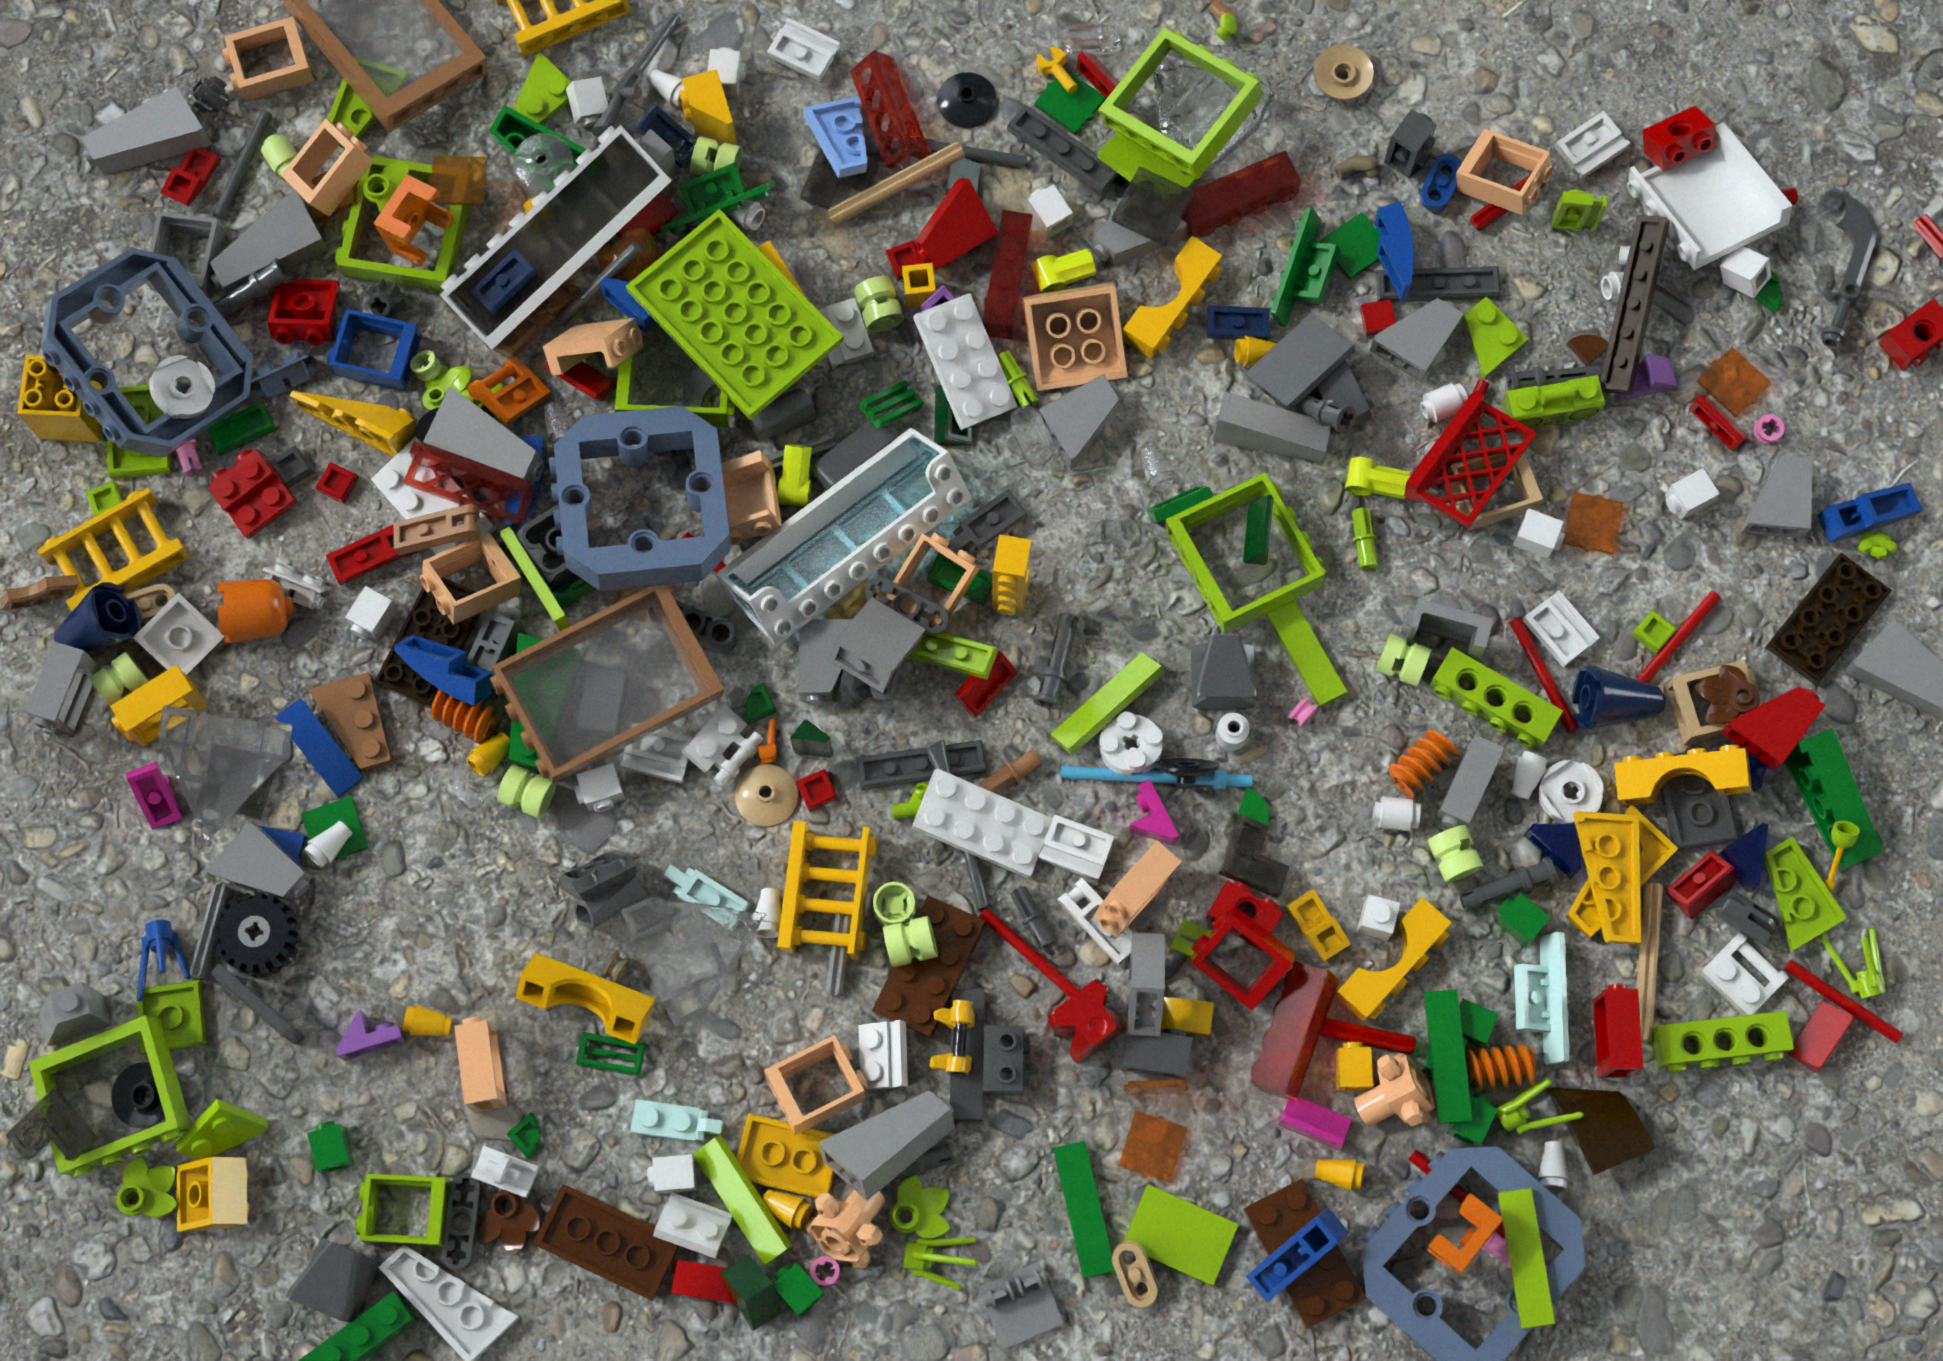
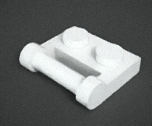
M1739 932L1699 974L1742 1015H1751L1760 1008L1789 976L1782 970L1778 972L1746 941L1747 937L1742 932ZM1736 950L1769 980L1765 987L1731 956Z

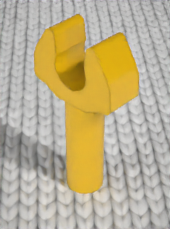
M1053 46L1050 47L1053 61H1046L1041 54H1037L1038 71L1042 76L1054 74L1069 94H1073L1078 90V85L1063 68L1064 64L1067 63L1066 54L1063 50Z

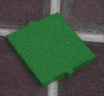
M1064 68L1078 85V90L1073 94H1069L1058 79L1055 78L1052 83H1047L1046 90L1034 102V106L1076 135L1088 120L1093 119V114L1103 104L1106 97Z
M1363 212L1338 227L1319 242L1337 244L1341 251L1336 264L1349 280L1379 261L1376 250L1380 235Z
M352 796L330 804L324 802L321 807L301 813L309 840L334 826L338 821L343 822L350 829L352 835L347 839L333 861L340 858L341 860H346L347 856L369 848Z

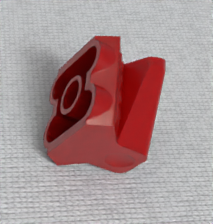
M1098 978L1084 986L1048 1016L1049 1020L1047 1023L1054 1031V1036L1074 1035L1069 1055L1077 1064L1086 1061L1121 1034L1127 1026L1126 1021L1119 1013L1105 1007L1107 985L1102 984Z

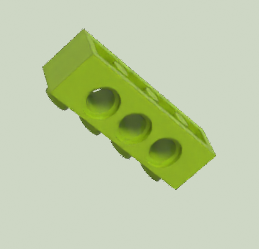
M1451 647L1429 687L1434 689L1433 692L1438 697L1447 701L1452 699L1462 705V710L1469 715L1475 717L1479 715L1489 721V725L1502 733L1509 732L1517 737L1516 740L1521 745L1529 749L1535 747L1540 750L1563 712L1558 707L1454 647ZM1459 680H1469L1473 684L1474 689L1471 691L1462 689L1459 685ZM1487 696H1497L1501 701V706H1491L1487 701ZM1522 711L1526 713L1529 717V722H1519L1515 718L1514 712Z
M1787 1010L1657 1025L1653 1028L1652 1033L1657 1069L1667 1068L1668 1073L1684 1072L1688 1070V1065L1700 1064V1069L1720 1067V1062L1731 1060L1733 1066L1753 1063L1752 1058L1764 1057L1765 1062L1779 1061L1785 1059L1784 1054L1794 1050ZM1749 1032H1755L1760 1036V1047H1755L1749 1042ZM1717 1035H1721L1728 1040V1051L1718 1048L1716 1045ZM1684 1039H1690L1696 1044L1697 1052L1695 1055L1685 1051L1683 1047Z

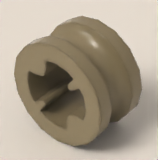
M614 952L607 961L601 976L605 979L611 977L612 982L618 984L626 973L631 960L627 957L622 959L619 952Z

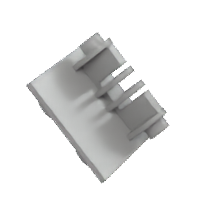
M1039 1262L978 1286L1002 1350L1064 1325L1048 1285V1280Z

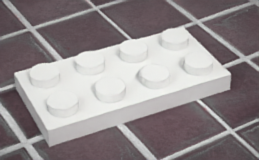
M970 293L913 316L960 430L1018 407Z
M416 437L371 478L373 483L406 520L467 504L478 506L424 443ZM479 507L480 518L477 520V524L480 526L481 536L488 532L492 533L497 527ZM464 521L457 522V525L464 524ZM463 539L431 547V549L437 555L465 543L467 540Z
M936 768L933 771L911 829L1025 878H1030L1053 818Z

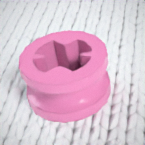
M1764 415L1754 425V436L1761 443L1772 444L1783 435L1784 423L1776 415ZM1768 423L1774 426L1772 430L1776 429V432H1773L1770 436L1764 433L1766 429H1762V426H1766Z
M1307 696L1299 702L1288 717L1291 720L1296 719L1300 728L1304 726L1319 707L1317 704H1310V698Z
M829 1256L818 1257L811 1264L810 1268L811 1278L821 1287L834 1285L841 1273L840 1266L836 1260ZM826 1262L831 1263L833 1267L830 1269L832 1271L835 1270L834 1276L832 1278L826 1277L824 1281L818 1279L817 1277L820 1276V1273H816L817 1267H824Z

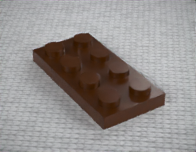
M928 895L917 918L929 917L936 940L938 957L923 961L915 957L912 959L911 964L892 968L872 1012L892 1022L895 1020L906 1021L907 1029L932 1039L940 1023L934 1019V1011L947 1008L987 922L980 917Z
M1303 1178L1243 1209L1268 1257L1321 1213ZM1338 1244L1284 1288L1305 1329L1366 1298Z
M562 1184L533 1242V1245L651 1301H654L680 1247L679 1245L654 1237V1226L565 1184Z

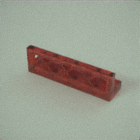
M873 50L853 67L850 73L885 166L893 169L908 155L922 160L930 154V150L894 57ZM870 67L871 75L869 83L866 84L861 74ZM875 90H878L881 95L877 108L872 104ZM884 114H887L890 119L887 132H883L881 127ZM896 138L901 149L892 155L890 150L893 139Z
M413 442L409 451L413 460L403 481L404 485L461 505L473 504L478 506L479 511L518 525L522 524L535 493L530 481L421 443ZM420 465L431 468L436 478L424 483L414 479ZM437 471L445 474L439 476ZM452 477H457L462 480L465 488L452 493L445 490L442 482ZM466 481L471 482V483H474V484L468 486L467 483H466ZM439 483L440 488H437L434 485ZM485 487L491 490L494 498L480 503L474 500L471 492ZM495 491L500 492L502 494L497 496ZM468 493L469 498L463 497V495ZM511 497L522 500L516 515L504 511L500 502ZM497 504L498 508L492 507V505Z

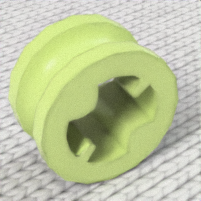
M424 350L412 358L410 367L416 373L418 379L430 381L439 375L442 364L432 351Z

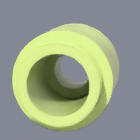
M274 134L265 139L261 153L275 175L286 181L281 174L298 153L287 136Z

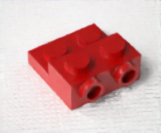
M292 279L288 284L282 283L277 286L267 321L271 339L281 344H290L293 340L307 341L311 345H321L324 341L332 342L337 323L336 306L340 293L339 280Z
M248 449L241 452L236 457L237 463L229 470L222 468L216 471L211 477L213 482L207 486L222 510L230 515L243 536L247 539L252 538L298 503L266 454L257 449L253 451Z

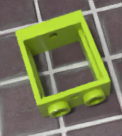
M366 1173V1181L361 1182L359 1189V1200L363 1202L362 1215H358L356 1220V1235H360L359 1241L366 1244L442 1247L451 1181L446 1177ZM380 1186L431 1188L427 1236L375 1234Z

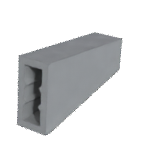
M178 86L81 138L87 148L82 153L92 168L97 165L104 176L181 155L198 147L206 148L212 145Z
M293 190L210 262L215 272L210 277L218 292L224 290L228 294L247 282L252 272H260L271 265V261L275 258L280 259L287 269L290 270L328 251L298 192Z
M450 387L448 388L423 441L430 452L531 489L534 482L540 479L544 469V461L538 452L458 391Z
M1224 391L1214 442L1323 463L1325 454L1332 453L1335 435H1330V425L1321 426L1316 423L1314 418Z
M1893 619L1844 671L1848 675L1943 721V661Z
M930 1090L824 1139L819 1143L824 1164L863 1198L868 1200L955 1129L952 1115L954 1110L945 1098L941 1097L939 1099Z

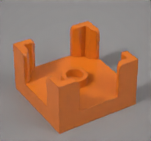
M408 174L373 224L392 253L421 267L428 254L410 243L425 221L442 229H447L454 217L449 210L432 202L434 198L438 199L440 197V193L436 188Z
M1471 1193L1462 1202L1459 1213L1478 1229L1475 1231L1470 1228L1459 1242L1463 1247L1461 1250L1441 1234H1438L1433 1239L1427 1250L1430 1255L1458 1277L1468 1267L1503 1220L1501 1216Z

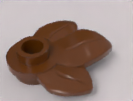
M1722 665L1719 670V677L1705 678L1695 686L1698 694L1711 703L1704 719L1712 724L1730 723L1740 713L1745 714L1758 707L1760 703L1759 690L1753 684L1747 682L1744 672L1731 665ZM1740 693H1747L1750 696L1744 701L1738 699Z
M500 1190L491 1201V1209L480 1218L478 1225L480 1244H488L499 1239L510 1254L518 1255L526 1245L527 1231L540 1230L541 1221L539 1213L534 1206L524 1203L521 1196L506 1190ZM511 1200L513 1207L507 1212L504 1205L506 1201Z

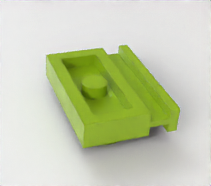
M1582 190L1563 191L1552 216L1551 228L1582 230L1584 226L1591 227V231L1595 232L1607 208L1608 195H1603L1601 199H1596L1594 194H1588Z

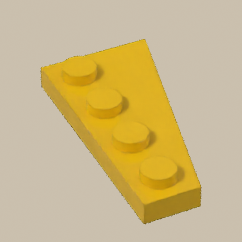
M1630 804L1624 814L1639 815L1641 887L1678 848ZM1587 877L1565 916L1588 939L1601 928L1589 877Z
M1576 811L1573 813L1605 943L1638 945L1641 943L1639 815Z

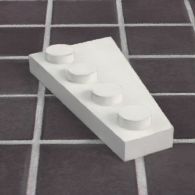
M404 1244L378 1267L464 1361H475L519 1319L517 1315L509 1310L507 1311L490 1298L480 1294L460 1279L450 1275Z

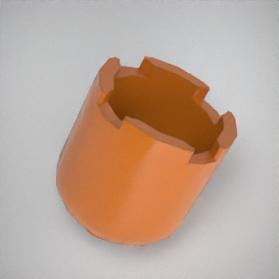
M273 579L218 582L217 593H223L224 605H217L221 635H226L225 644L277 637L288 626V616H294L293 598L286 597L282 585Z

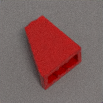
M960 178L953 184L914 241L918 247L916 255L921 264L933 263V269L938 270L998 233L969 179Z
M1798 686L1733 719L1723 728L1721 733L1741 748H1745L1749 754L1774 771L1785 761L1826 705L1819 701L1820 698L1815 692Z

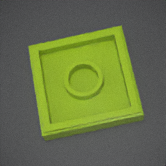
M201 980L145 988L143 1000L141 1002L136 1000L137 1018L144 1015L160 1018L170 1051L208 1045L203 982ZM140 1039V1053L146 1055L147 1052L143 1039Z

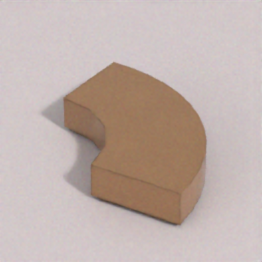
M77 575L45 577L41 581L29 586L8 589L0 599L1 609L4 611L40 605L41 599L46 597L59 599L66 596L78 587Z

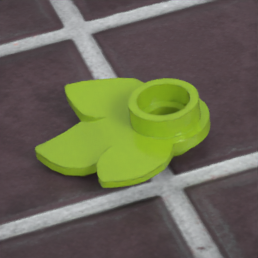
M404 162L388 164L380 174H373L366 179L363 185V193L368 201L377 204L380 213L402 180L409 174V164ZM378 187H383V188H384V190H383L382 192H380V193H374V191H375L376 188H378Z
M442 365L441 372L436 378L425 381L427 390L422 396V403L425 409L430 411L440 407L449 387L455 389L474 403L476 400L470 396L467 389L473 376L472 368L457 366L447 370Z
M141 1156L132 1160L123 1171V1186L119 1189L116 1196V1204L119 1210L130 1216L144 1213L153 1218L162 1217L174 1211L178 1206V1202L168 1192L175 1183L176 1169L165 1165L149 1169L148 1164ZM137 1193L139 1201L137 1204L131 1205L129 1198L132 1194Z
M917 1175L903 1181L897 1192L898 1202L891 1208L889 1214L892 1227L899 1233L909 1234L915 1232L925 1239L940 1237L948 1232L950 1226L940 1214L947 1205L949 1191L939 1187L923 1189ZM908 1211L912 1214V1220L909 1223L900 1221L899 1217L902 1212Z

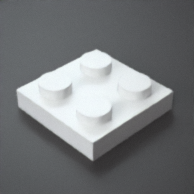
M177 593L133 638L167 670L177 664L187 675L225 636L221 635V632L180 593Z

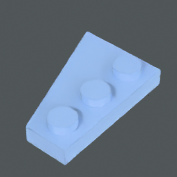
M860 96L804 107L803 117L837 177L841 178L866 172L867 155L865 138L862 131V115H860Z

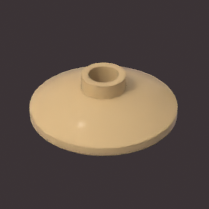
M1341 44L1327 48L1318 56L1313 74L1316 85L1325 95L1336 100H1352L1360 97L1369 89L1373 80L1374 70L1371 60L1362 50L1351 45ZM1343 74L1347 77V79L1342 80L1339 79L1337 76Z
M770 764L758 765L749 769L739 779L735 789V803L742 817L751 824L760 827H772L783 823L793 814L798 803V788L793 777L783 768ZM764 788H769L772 791L771 795L767 798L760 796V791Z

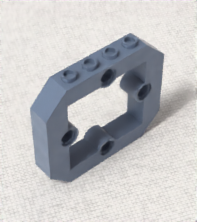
M131 248L53 295L46 306L41 340V350L44 359L49 365L56 367L63 376L62 379L66 387L79 396L83 401L82 404L85 411L91 417H95L102 425L105 436L111 442H115L120 449L166 457L239 409L249 398L254 356L175 257ZM150 282L178 317L175 324V331L178 337L188 343L197 342L223 374V377L215 381V391L212 400L206 410L200 415L188 419H171L173 416L166 413L147 425L115 385L116 379L113 372L109 368L98 364L71 329L90 317L100 324L112 323L124 308L125 296L145 283ZM100 300L108 301L113 308L105 307ZM188 319L195 320L200 327L192 326ZM90 381L98 382L103 389H95ZM183 384L177 390L186 394L187 389L190 387L188 384Z
M684 406L583 415L554 444L555 457H549L551 476H557V483L551 484L553 502H559V510H553L555 529H561L562 536L556 537L558 556L564 555L567 569L599 591L703 581L731 551L717 428ZM694 449L696 471L690 473L686 478V497L688 506L693 511L701 513L704 536L659 541L655 532L649 529H640L630 535L628 544L590 548L587 522L592 517L593 510L589 489L583 482L581 459L619 456L620 461L624 465L638 467L647 462L651 452Z
M1499 1146L1451 1148L1446 1154L1440 1151L1428 1164L1432 1169L1424 1179L1418 1176L1406 1189L1410 1194L1402 1204L1396 1200L1386 1211L1384 1216L1388 1220L1379 1229L1374 1225L1363 1237L1362 1241L1366 1243L1362 1248L1366 1299L1434 1361H1504L1532 1329H1521L1518 1310L1514 1308L1512 1303L1515 1296L1514 1287L1509 1290L1505 1297L1504 1305L1508 1314L1475 1350L1440 1318L1443 1312V1302L1438 1293L1431 1289H1422L1413 1294L1384 1267L1417 1229L1427 1228L1432 1224L1435 1219L1436 1208L1471 1170L1496 1193L1532 1188L1539 1231L1562 1251L1546 1269L1553 1305L1585 1268L1581 1218ZM1498 1200V1202H1497V1212H1498V1215L1501 1216L1500 1206H1499V1200ZM1417 1202L1425 1204L1429 1210L1428 1216L1422 1220L1413 1218L1409 1211L1411 1205ZM1426 1297L1434 1301L1436 1310L1432 1315L1423 1316L1417 1311L1416 1304L1421 1298Z

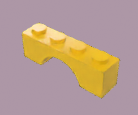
M1191 236L1174 261L1173 271L1181 285L1180 293L1173 301L1163 306L1146 307L1140 305L1123 328V341L1151 360L1157 352L1162 354L1171 341L1170 334L1175 328L1180 330L1188 319L1187 311L1192 305L1197 307L1206 293L1204 288L1209 282L1214 284L1223 270L1220 267L1222 255Z
M999 534L992 570V608L997 609V612L1008 616H1014L1016 613L1023 614L1030 579L1028 564L1031 540Z
M1725 745L1720 747V751L1707 752V749L1703 748L1691 749L1687 751V755L1674 756L1673 752H1662L1655 754V758L1642 759L1641 756H1627L1622 758L1623 762L1614 763L1617 797L1622 807L1629 806L1630 804L1655 803L1658 792L1666 782L1674 777L1688 774L1700 776L1709 781L1715 787L1719 796L1752 793L1749 755L1746 749L1740 748L1739 745Z
M1421 897L1397 925L1403 939V953L1400 961L1392 968L1384 971H1368L1358 968L1336 992L1334 997L1362 1022L1369 1016L1375 1020L1387 1006L1383 1000L1391 992L1396 996L1408 983L1404 976L1411 969L1418 972L1429 959L1425 953L1430 947L1434 945L1438 949L1450 936L1446 929L1452 922L1426 899Z
M537 952L521 972L515 997L544 1010L559 1004H574L585 1007L602 1019L606 1034L635 1045L650 1023L656 999Z

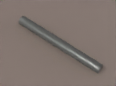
M261 110L213 212V216L218 219L224 220L272 118V114L266 110Z
M637 242L631 243L556 316L557 322L562 326L566 325L601 291L600 281L604 277L613 279L642 251V247Z

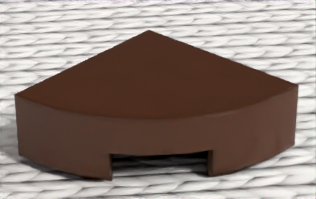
M1586 334L1570 339L1567 346L1586 366H1589L1607 352L1609 342L1599 336Z

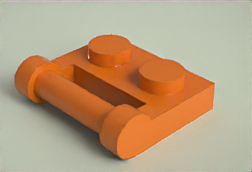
M511 357L505 361L503 367L483 380H475L468 385L470 396L474 400H480L505 426L548 399L551 393L538 377L517 357ZM510 376L517 377L516 380L496 393L490 390Z

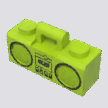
M1595 375L1551 385L1509 390L1506 392L1501 406L1503 413L1529 428H1536L1598 417L1605 401L1599 377Z

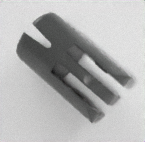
M1730 890L1719 905L1721 909L1716 911V916L1763 946L1769 944L1771 936H1773L1781 920L1735 890Z

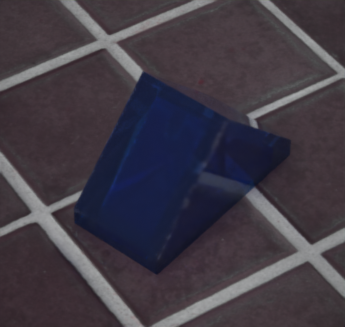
M1761 823L1719 853L1721 858L1735 868L1737 880L1747 892H1753L1760 886L1769 826L1766 823Z
M1533 824L1524 834L1568 878L1572 879L1581 869L1580 841L1575 824Z

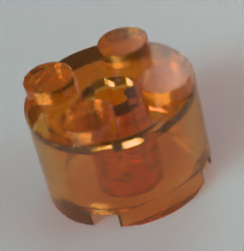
M645 228L625 231L621 233L623 239L616 243L611 239L600 248L596 259L602 272L633 242H637L642 247V251L613 279L630 283L663 256L653 236Z

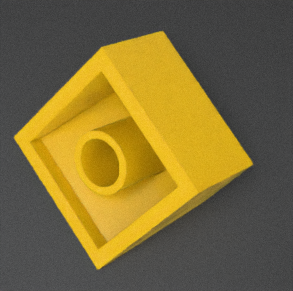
M717 69L682 78L684 90L679 91L686 122L692 121L695 132L707 138L717 140L721 145L724 142L737 145L733 120Z
M208 1157L176 1166L177 1232L227 1229L247 1224L249 1203L247 1201L249 1172L246 1158Z

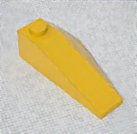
M292 391L289 395L297 408L392 457H395L414 439V431L417 425L414 420L415 416L405 409L399 408L397 411L385 405Z

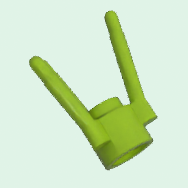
M1874 928L1869 929L1871 949L1868 939L1866 937L1861 939L1868 970L1856 973L1858 980L1853 978L1824 934L1819 935V939L1825 946V949L1848 982L1851 993L1859 991L1861 999L1886 992L1884 986L1886 983L1882 974L1878 942Z
M1544 1077L1515 1099L1497 1108V1115L1503 1127L1508 1132L1516 1129L1519 1134L1530 1129L1583 1118L1584 1114L1576 1112L1526 1122V1119L1530 1118L1531 1115L1525 1103L1551 1085L1552 1082L1549 1077Z
M975 1237L935 1240L917 1238L916 1243L907 1242L904 1268L912 1269L913 1276L924 1277L955 1290H960L962 1288L960 1284L927 1271L925 1268L931 1269L933 1261L976 1266L978 1261L964 1257L934 1254V1249L928 1247L974 1244L977 1240Z

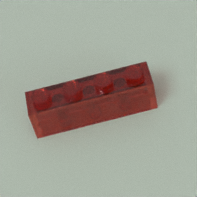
M1285 150L1177 196L1174 210L1187 223L1186 233L1189 239L1191 236L1205 238L1221 226H1233L1240 222L1244 216L1251 213L1255 215L1261 214L1272 204L1279 201L1286 203L1294 199L1299 193L1302 180Z
M1009 210L1002 211L982 321L989 337L1013 340L1032 234L1033 214Z
M1294 961L1291 970L1287 971L1281 998L1275 1003L1273 1008L1271 1026L1265 1032L1262 1039V1051L1259 1059L1254 1062L1251 1069L1250 1082L1260 1091L1297 1101L1339 983V979L1331 971Z

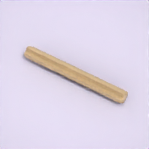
M954 142L833 206L827 211L831 222L834 225H838L963 159L965 152L961 144Z
M1654 882L1645 884L1643 894L1641 943L1636 988L1639 995L1642 1042L1650 1041L1653 1033L1663 895L1662 884Z

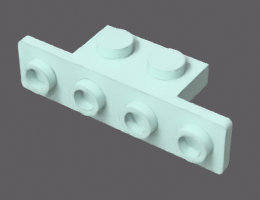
M1554 932L1540 936V965L1523 963L1514 965L1516 1030L1543 1033L1545 1065L1569 1061L1568 981L1566 977L1565 934L1563 932Z

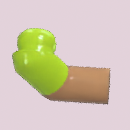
M1214 0L1208 10L1220 20L1221 26L1216 29V35L1223 41H1228L1237 32V17L1223 2Z

